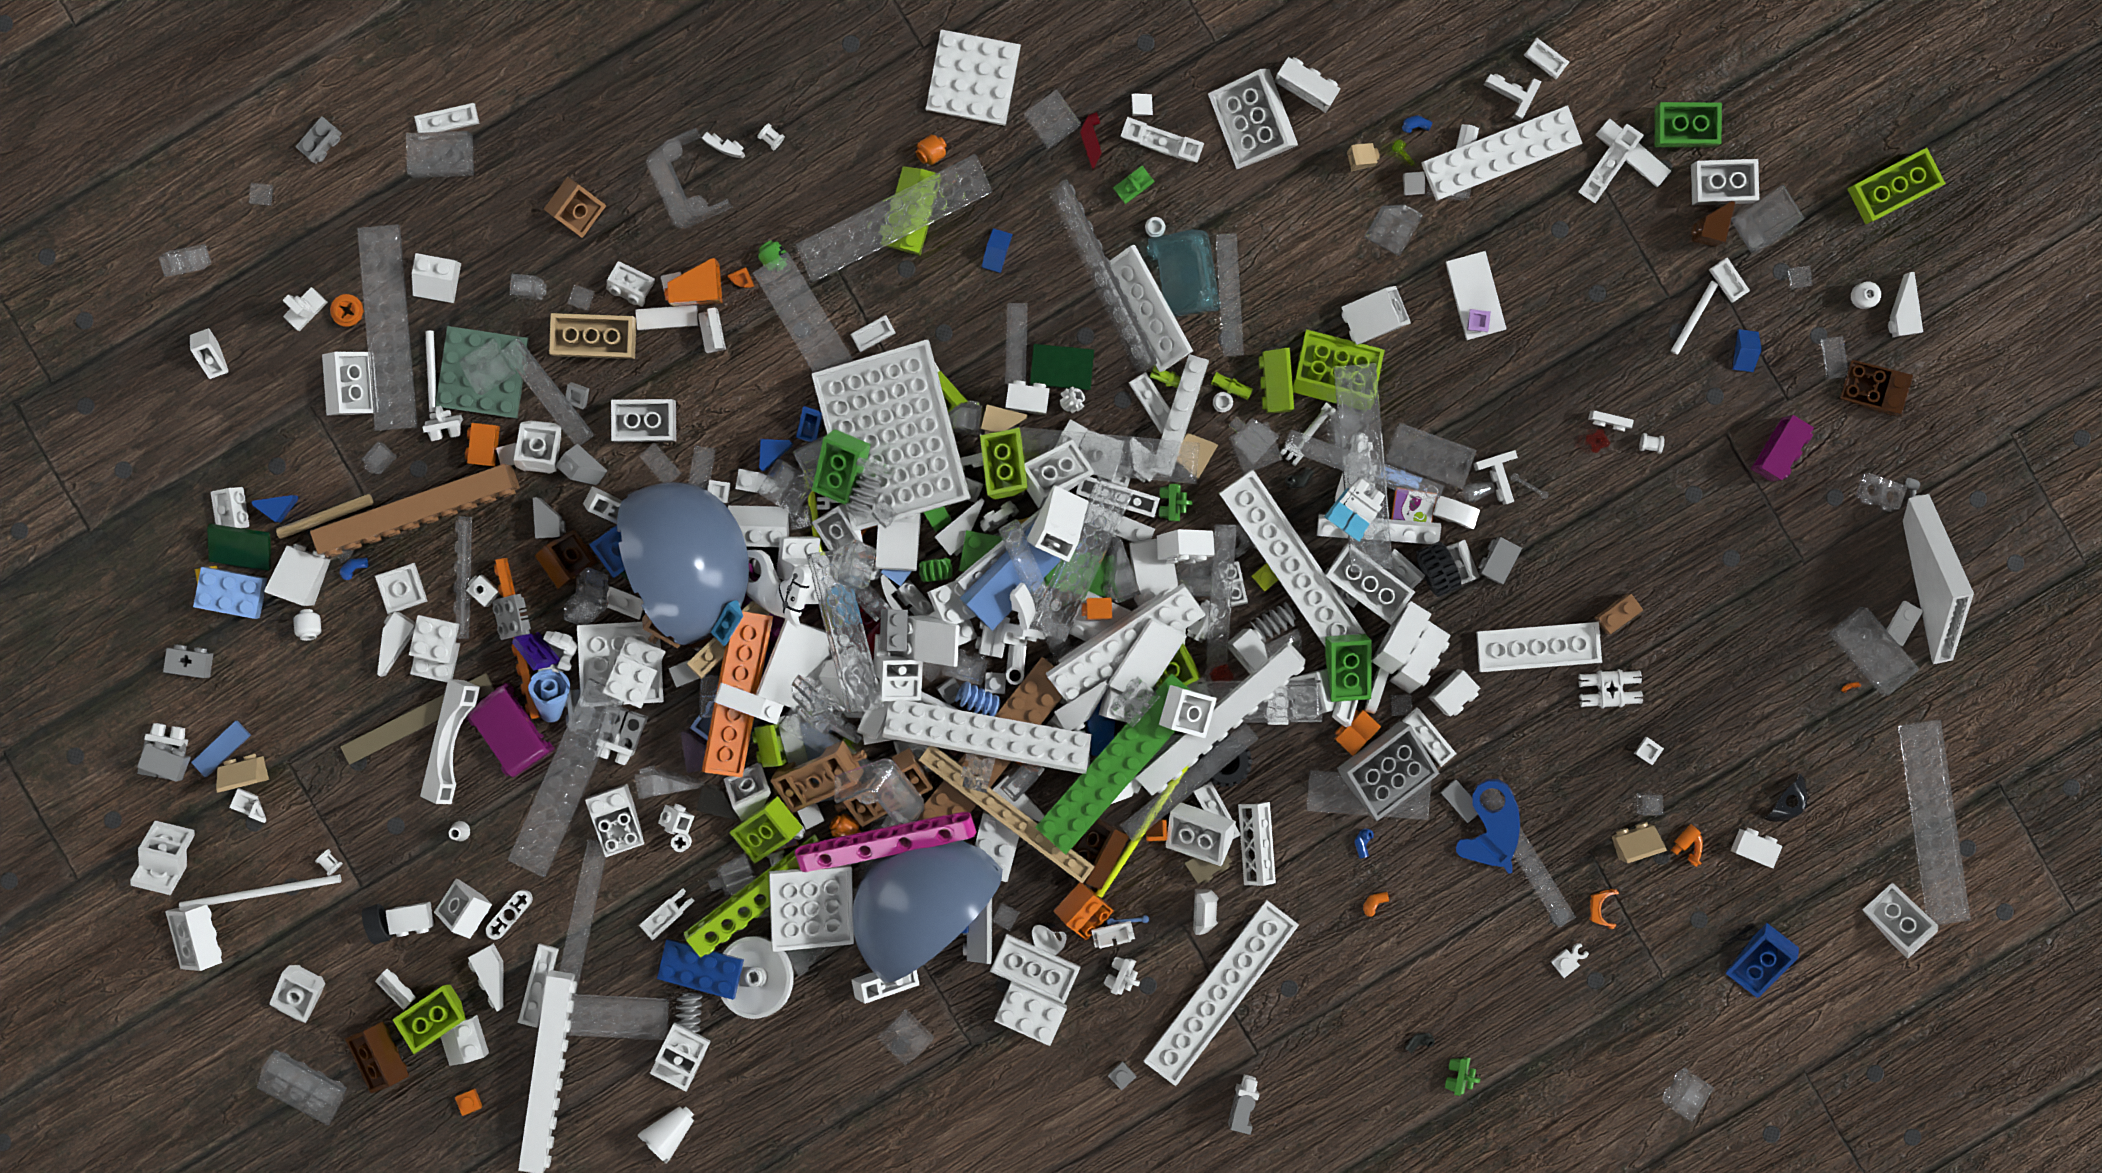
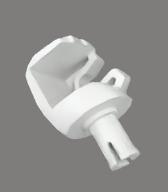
M547 631L543 640L548 643L560 661L557 666L552 664L550 667L538 670L552 669L553 672L557 673L559 671H569L571 669L570 660L574 656L578 644L567 634Z

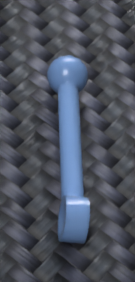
M1144 915L1142 918L1119 920L1109 918L1107 925L1111 926L1128 921L1148 923L1149 917Z

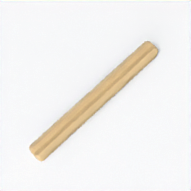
M367 494L276 529L277 536L283 539L373 505V499L371 495Z

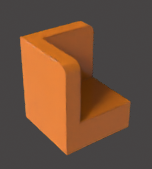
M1155 818L1146 831L1147 841L1167 840L1166 818Z

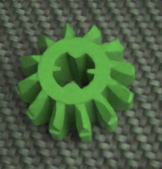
M937 558L919 563L921 581H938L953 576V567L949 558Z

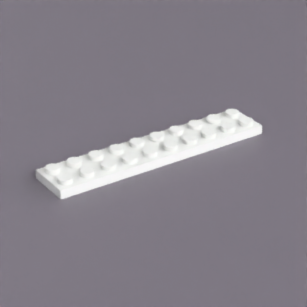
M1250 470L1219 492L1226 505L1324 646L1325 636L1366 634L1331 582L1325 577L1324 572L1254 470Z
M906 700L889 701L883 732L884 738L1086 774L1092 735Z
M1266 900L1143 1061L1176 1086L1299 924Z

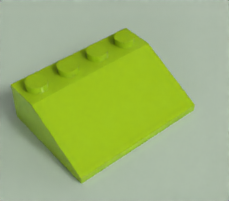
M1306 329L1293 378V393L1370 412L1376 397L1385 350L1365 344L1357 345L1353 341Z

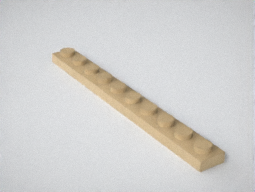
M929 746L919 758L920 762L1081 883L1085 881L1094 869V865L1072 849L1065 855L1035 828L1038 823L937 747Z

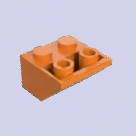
M1081 882L1054 910V913L1065 925L1085 940L1092 936L1091 930L1098 929L1114 912L1095 892Z

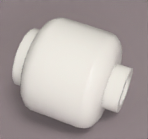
M1873 282L1860 283L1851 292L1852 303L1860 309H1868L1875 306L1881 298L1880 288Z
M301 610L300 614L293 618L294 633L300 637V640H314L321 633L320 615L313 613V610Z

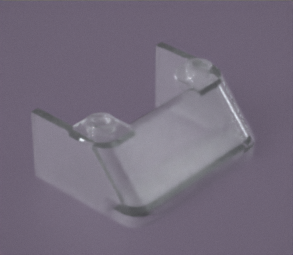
M696 128L667 140L647 157L646 161L673 224L680 229L688 228L733 208L728 199L708 207L706 200L701 196H693L688 199L685 196L671 162L677 160L682 155V145L701 138Z
M881 759L835 776L836 803L856 797L859 802L867 805L878 801L887 812V816L871 822V830L914 822L924 810V799L893 760Z

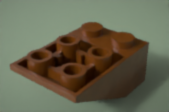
M1852 360L1840 399L1881 413L1901 417L1913 375Z

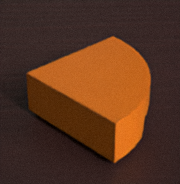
M746 267L728 275L729 279L741 288L755 287Z

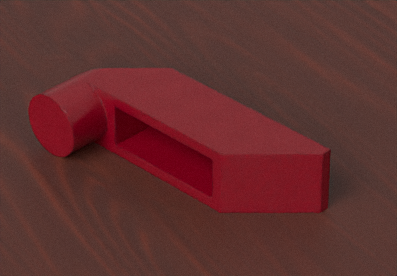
M1097 112L1088 115L1080 130V136L1092 170H1094L1102 154L1093 127L1100 124Z

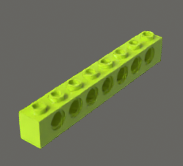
M814 834L800 846L821 841ZM796 849L684 932L686 941L700 958L712 953L718 944L728 941L734 932L742 930L751 919L758 918L764 913V910L770 906L769 871L800 869L794 853ZM759 894L764 895L761 900L754 899ZM747 907L745 912H738L739 908ZM725 919L731 920L727 925L721 924ZM707 932H715L712 937H705Z

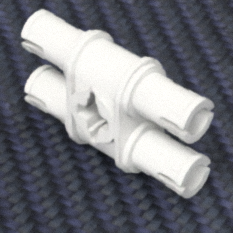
M1617 669V671L1605 672L1599 670L1596 674H1579L1578 679L1587 680L1578 681L1579 687L1597 686L1599 689L1597 694H1580V700H1588L1579 701L1580 707L1598 706L1604 709V707L1613 706L1621 708L1625 704H1642L1643 699L1634 698L1643 697L1642 691L1624 692L1622 687L1624 684H1641L1642 678H1633L1642 676L1641 671L1623 672ZM1610 684L1615 687L1611 693L1606 690L1610 687Z

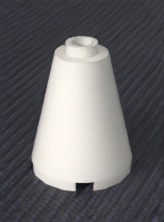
M679 1106L642 1130L638 1137L645 1141L648 1147L662 1161L667 1163L694 1120L691 1117L694 1114L686 1106L683 1109Z

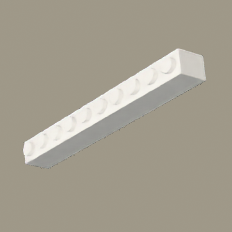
M1287 642L1214 706L1205 738L1183 732L1146 764L1136 775V779L1151 795H1154L1156 792L1161 793L1166 789L1167 783L1171 779L1175 781L1182 775V770L1186 766L1189 768L1193 766L1201 753L1204 755L1208 753L1216 740L1222 741L1228 735L1227 731L1230 728H1237L1243 722L1242 718L1245 715H1252L1258 709L1257 705L1262 701L1267 702L1274 695L1273 691L1286 686L1289 682L1288 678L1293 674L1295 676L1300 674L1304 670L1305 659L1290 642Z
M550 970L546 977L518 1171L544 1173L545 1169L549 1168L552 1156H549V1149H552L554 1144V1137L551 1134L552 1129L555 1130L557 1117H554V1114L560 1104V1098H557V1093L562 1088L563 1079L560 1078V1073L564 1071L566 1059H563V1052H566L569 1041L566 1040V1032L569 1033L571 1028V1020H568L569 1013H572L574 1008V1001L571 1000L572 993L575 994L577 981H574L575 974Z

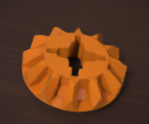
M343 294L332 302L330 312L337 324L348 327L356 325V323L362 320L364 310L362 302L357 297ZM351 305L350 310L354 315L347 314L345 316V311L341 306L349 307Z

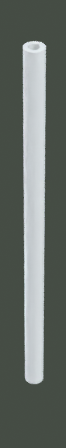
M339 874L179 902V908L194 904H207L208 906L340 883L342 879Z

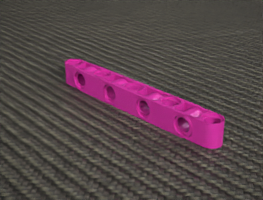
M960 812L811 843L798 847L794 853L800 870L802 872H811L969 839L976 834V829L971 814L969 812Z

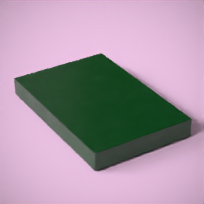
M1034 344L1030 385L1040 383L1048 387H1074V389L1091 390L1094 349Z
M217 524L208 525L209 562L270 570L271 538L269 532Z

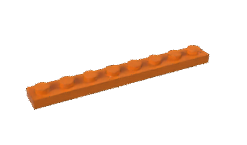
M501 558L495 560L494 572L497 577L499 576L501 583L498 585L500 596L516 595L508 559ZM512 644L513 654L517 656L519 663L516 664L517 673L519 676H522L523 681L521 691L523 696L526 695L527 699L525 704L526 713L531 716V719L541 717L528 691L529 683L534 675L533 670Z

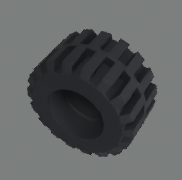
M1441 541L1417 551V561L1420 570L1425 575L1424 579L1434 595L1439 598L1461 587V577L1449 550Z
M1227 735L1220 742L1216 740L1208 753L1205 755L1203 753L1200 754L1202 772L1213 784L1221 787H1232L1235 784H1240L1243 779L1247 778V774L1251 770L1252 759L1250 750L1240 739L1234 736ZM1222 749L1234 751L1238 758L1237 766L1228 773L1218 771L1214 765V757Z

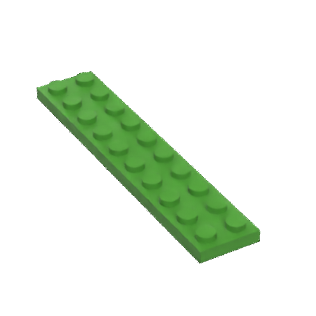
M1173 674L1164 681L1087 768L1086 774L1083 773L1036 825L1035 828L1065 855L1176 731L1159 725L1170 685L1190 690Z

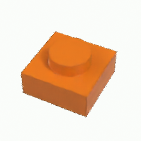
M475 1088L455 1097L462 1116L483 1107Z

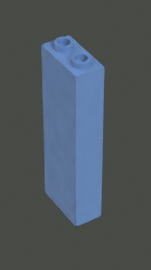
M1034 523L960 597V600L992 631L1012 611L1011 591L1020 583H1024L1029 592H1031L1062 560L1026 541Z

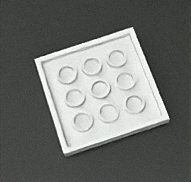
M941 30L926 111L1006 126L1021 45Z
M642 622L577 625L581 707L629 704L603 693L627 636H631L661 649L660 638L656 644H653V641L651 643L648 639L652 634L643 629ZM662 663L659 665L644 703L664 702Z
M850 864L811 872H802L800 869L769 871L771 944L773 952L854 944L852 926V867Z

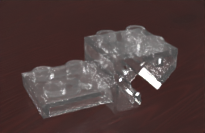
M798 674L791 684L792 698L799 704L796 706V712L820 733L827 735L830 729L858 744L862 737L856 732L858 729L849 722L846 723L848 719L842 715L845 708L840 704L841 700L834 694H829L831 690L823 684L818 686V683L809 676L804 678Z

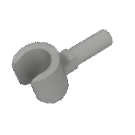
M1907 478L1905 488L1911 490L1910 498L1916 496L1920 483L1916 479Z

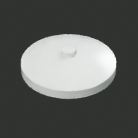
M761 936L741 938L729 945L723 954L742 958L744 962L735 999L721 997L725 1005L735 1014L750 1019L763 1018L776 1013L787 1002L793 987V968L786 952H773L771 939Z

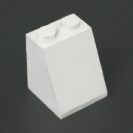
M1396 286L1384 288L1341 307L1343 310V320L1350 327V337L1357 345L1411 324Z
M296 543L294 546H286L264 592L302 606L315 605L330 559L325 558V555L318 554L315 550L313 553L306 551L307 547Z

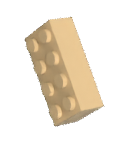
M551 313L550 355L635 359V317Z

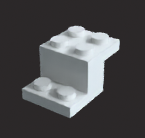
M780 537L776 572L778 578L782 580L790 578L793 570L798 565L809 567L812 572V578L805 604H825L830 564L818 558L820 538Z
M955 580L927 592L935 612L927 616L959 625V646L977 638L970 621L976 615L960 600V597L965 592Z
M422 615L417 616L409 655L414 656L410 674L447 683L448 679H453L460 643L456 642L459 628L458 623Z
M875 634L873 675L880 679L879 700L920 701L923 662L903 657V651H880V634Z
M627 636L603 693L642 708L666 651Z
M154 821L138 848L139 866L130 880L131 886L171 895L187 867L186 850L195 836L194 830Z
M674 1023L655 1059L656 1062L650 1074L687 1091L711 1041Z

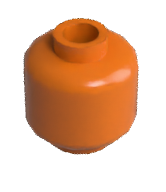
M931 134L917 143L916 155L923 164L933 165L945 157L947 145L942 137Z
M847 814L836 815L829 827L834 838L861 833L859 822Z

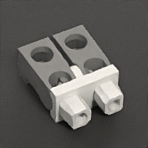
M608 705L596 745H599L597 756L608 759L611 750L618 752L615 762L626 765L630 756L635 753L648 716L634 711L628 712V709L617 705Z
M153 723L150 734H145L143 750L145 744L158 741L166 744L165 748L173 750V748L185 751L186 754L188 740L184 739L185 728L172 726L170 736H164L166 725ZM138 768L137 774L167 779Z
M1244 1074L1242 1083L1236 1084V1094L1228 1120L1231 1130L1251 1135L1252 1125L1249 1116L1255 1107V1100L1259 1098V1093L1256 1089L1258 1083L1256 1077Z

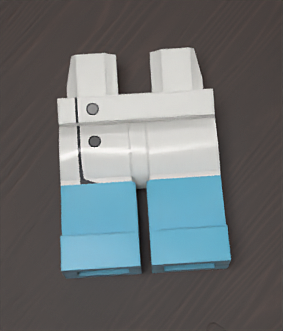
M1360 477L1353 485L1349 484L1346 487V490L1324 516L1359 542L1364 536L1363 533L1381 510L1380 504L1385 497L1377 489H1374L1369 497L1366 496L1364 491L1369 486V483Z

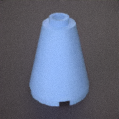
M552 669L542 670L534 674L528 686L529 694L544 721L555 722L561 717L570 691L568 677L563 672H553Z

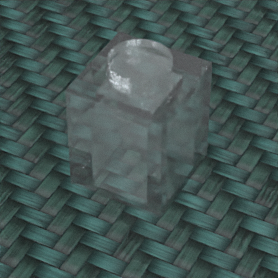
M377 442L361 460L365 463L363 465L364 468L371 474H381L397 456L384 443Z
M1637 793V813L1640 815H1663V795L1659 793Z

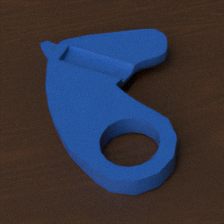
M1486 779L1475 788L1472 801L1473 807L1482 819L1487 831L1473 839H1460L1456 846V852L1460 857L1487 865L1504 867L1509 874L1512 873L1511 859L1516 850L1520 833L1519 808L1511 789L1506 783L1499 779ZM1490 788L1498 789L1505 797V804L1498 810H1488L1480 801V795L1483 791Z

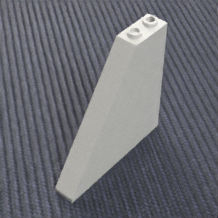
M1916 495L1908 499L1903 525L1920 607L1923 611L1922 616L1933 664L1954 659L1974 592L1930 495Z

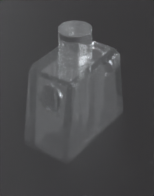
M1236 416L1229 424L1237 433L1232 442L1251 466L1280 437L1277 433L1253 418L1245 424Z
M744 852L716 869L718 877L710 879L708 882L712 892L723 888L725 895L729 896L739 892L757 877L749 856Z

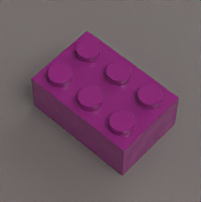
M1794 415L1782 417L1751 467V470L1771 482L1781 481L1783 478L1786 479L1792 471L1791 465L1802 455L1801 449L1803 445L1808 444L1813 436L1811 432L1814 427Z

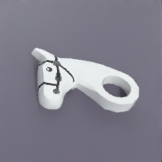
M747 550L749 562L752 558L759 561L761 576L756 582L748 577L746 594L766 611L787 618L795 628H799L801 625L798 617L801 616L812 578L810 568L798 565L793 570L792 576L781 582L769 555L762 550Z

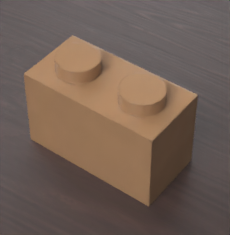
M1625 594L1596 615L1594 619L1599 622V626L1605 634H1612L1641 613L1643 609L1632 594Z

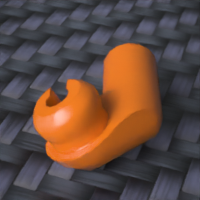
M1382 892L1368 896L1363 905L1365 915L1369 917L1375 915V910L1379 903L1389 902L1388 893Z

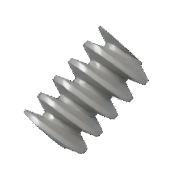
M860 473L859 475L864 480L856 481L860 488L852 489L856 493V496L849 495L853 503H846L845 505L849 508L847 512L867 520L868 517L864 512H871L867 505L875 504L871 497H878L874 490L882 489L878 482L882 481L868 474Z
M1284 602V609L1277 606V613L1270 610V617L1265 613L1262 614L1263 621L1258 617L1255 618L1256 625L1250 621L1253 629H1256L1263 637L1261 640L1264 643L1266 642V635L1271 639L1273 638V631L1279 635L1280 627L1285 631L1288 630L1287 623L1292 627L1295 626L1294 619L1296 618L1286 602Z
M692 992L681 993L683 996L676 999L682 1002V1005L676 1006V1009L681 1010V1013L675 1014V1017L680 1018L681 1021L675 1023L694 1033L698 1032L700 1027L695 1024L701 1022V1019L696 1016L701 1015V1010L697 1008L702 1006V1003L698 1001L702 998V994Z

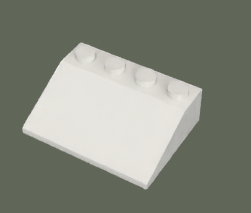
M1259 69L1208 93L1236 169L1272 157L1298 145L1270 69Z
M785 618L756 695L815 715L826 688L818 677L827 661L839 655L845 639L800 623L801 626L799 628H795Z

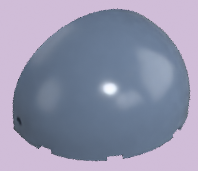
M659 483L628 494V497L621 502L618 511L617 531L621 532L622 542H619V549L634 593H639L644 602L641 605L658 630L666 637L672 636L675 643L682 645L693 644L713 636L711 630L727 603L737 600L741 607L748 585V553L743 534L736 519L725 504L715 495L702 487L689 483Z
M964 840L876 858L864 873L858 886L852 909V926L855 941L867 965L884 983L897 981L920 968L948 946L980 914L997 891L1002 880L1003 869L984 850L978 846L970 845L964 842Z

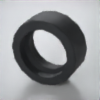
M378 903L362 909V922L370 942L376 945L390 940L392 934L389 935L386 911L383 906Z

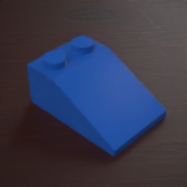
M1766 923L1752 937L1725 974L1756 998H1759L1798 959L1799 947Z

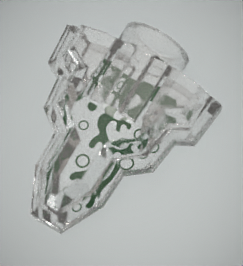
M828 947L786 950L785 952L798 976H801L808 972V967L813 965L816 957L823 954Z

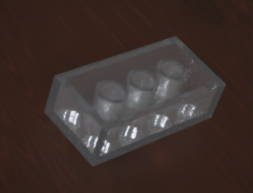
M1398 423L1396 424L1383 463L1456 489H1463L1477 450Z
M1867 607L1857 608L1829 632L1830 636L1881 695L1889 696L1920 670Z

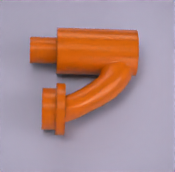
M1690 824L1674 841L1676 845L1671 851L1678 855L1681 850L1686 851L1694 842V854L1690 853L1687 860L1695 867L1701 865L1702 863L1699 861L1703 848L1701 832Z

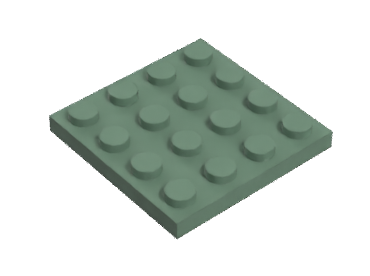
M447 326L436 407L441 406L442 408L517 419L529 338Z

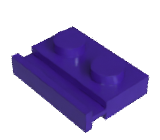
M536 632L535 635L516 636L512 641L513 645L533 670L547 668L552 664L557 666L560 661L559 657L548 643L543 640L539 632Z

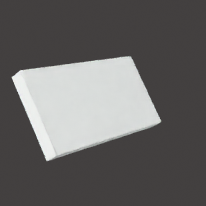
M1486 251L1446 261L1466 340L1506 330ZM1470 309L1491 311L1488 332L1467 330Z
M1150 618L1109 680V686L1141 701H1145L1186 639V634L1156 619Z
M1006 934L990 972L1064 1004L1080 970V966Z

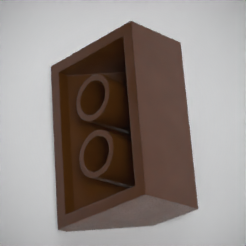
M1099 818L1071 849L1095 866L1084 882L1102 889L1129 835Z
M383 1021L345 1038L370 1093L388 1088L409 1077L407 1066L402 1062L398 1047L393 1043L390 1030Z

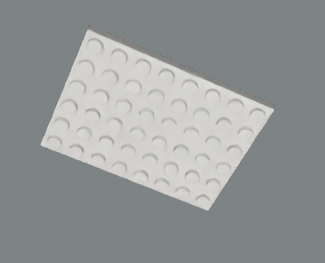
M929 340L812 373L827 434L836 429L871 444L867 463L862 473L882 481L878 482L882 489L874 490L878 497H871L875 504L867 505L871 512H864L868 517L867 520L848 512L853 532L971 499Z

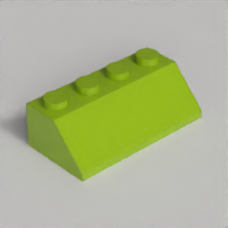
M902 168L881 245L921 256L942 180L941 174L920 168Z

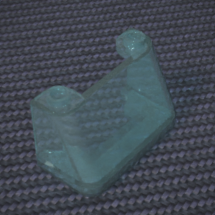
M1191 229L1148 239L1147 251L1149 256L1158 260L1163 296L1174 317L1179 318L1218 311L1220 302L1210 240L1206 231Z

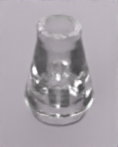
M1491 481L1467 483L1462 488L1464 499L1466 502L1471 501L1474 503L1494 493L1493 483Z

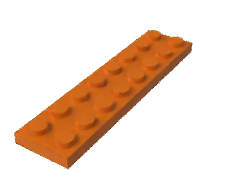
M742 611L743 618L725 646L717 691L720 683H724L756 695L762 678L773 616ZM714 703L702 766L703 772L743 777L754 716Z

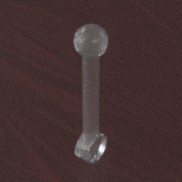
M1516 473L1511 475L1512 481L1520 482L1540 494L1543 499L1548 498L1549 494L1547 491L1539 490L1519 478V475Z

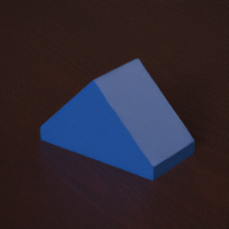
M993 228L987 243L982 268L1001 273L1013 234Z
M1737 330L1732 370L1754 372L1761 353L1759 332Z
M804 406L796 438L816 444L824 421L822 412Z
M761 439L759 468L762 471L767 470L794 444L790 440Z
M289 495L252 501V505L274 522L281 523L298 501V496Z

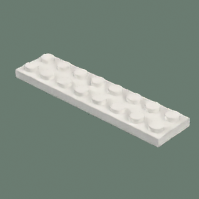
M1565 106L1426 160L1421 164L1435 200L1438 201L1582 144L1569 107Z
M1182 583L1046 672V675L1067 703H1070L1113 676L1150 618L1182 631L1204 617L1205 613L1184 583Z

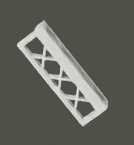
M1270 802L1238 804L1244 885L1264 886L1276 883ZM1245 808H1252V818L1250 820L1246 817ZM1249 828L1253 831L1254 837L1252 840L1247 836ZM1250 849H1252L1255 852V858L1253 861L1249 857ZM1252 869L1256 872L1257 881L1250 878V871Z

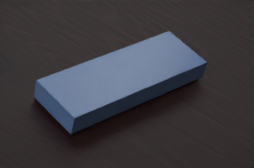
M235 721L191 763L204 777H207L240 747L251 734L238 721Z

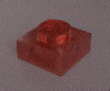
M1226 663L1216 667L1209 673L1217 688L1235 678Z

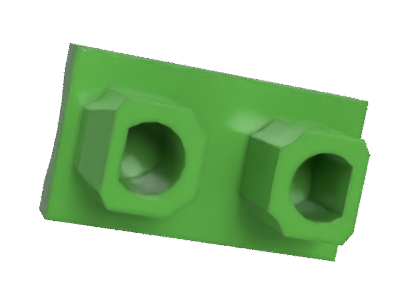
M1141 166L1113 187V189L1126 205L1155 181L1145 168Z
M1169 484V486L1160 487V498L1169 499V506H1160L1159 517L1169 519V521H1180V513H1186V505H1192V501H1187V493L1181 492V485Z
M1471 1058L1450 1059L1449 1070L1457 1071L1458 1077L1457 1079L1447 1077L1445 1088L1454 1091V1095L1461 1096V1094H1464L1466 1081H1468V1089H1473L1474 1083H1480V1078L1475 1076L1476 1069L1470 1068L1468 1075Z

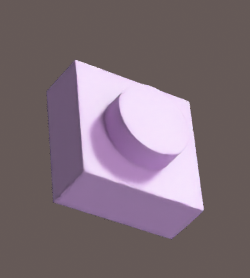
M1470 309L1467 330L1488 332L1491 311Z

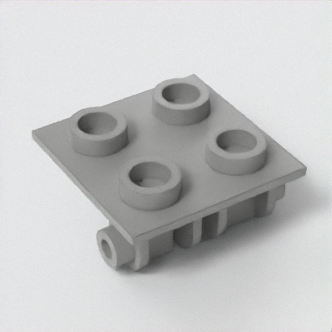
M521 594L492 601L493 612L498 625L497 631L501 640L530 634L529 620L521 621V619L527 618L528 615L520 617V613L527 611V609L519 611V609L526 607L524 597Z

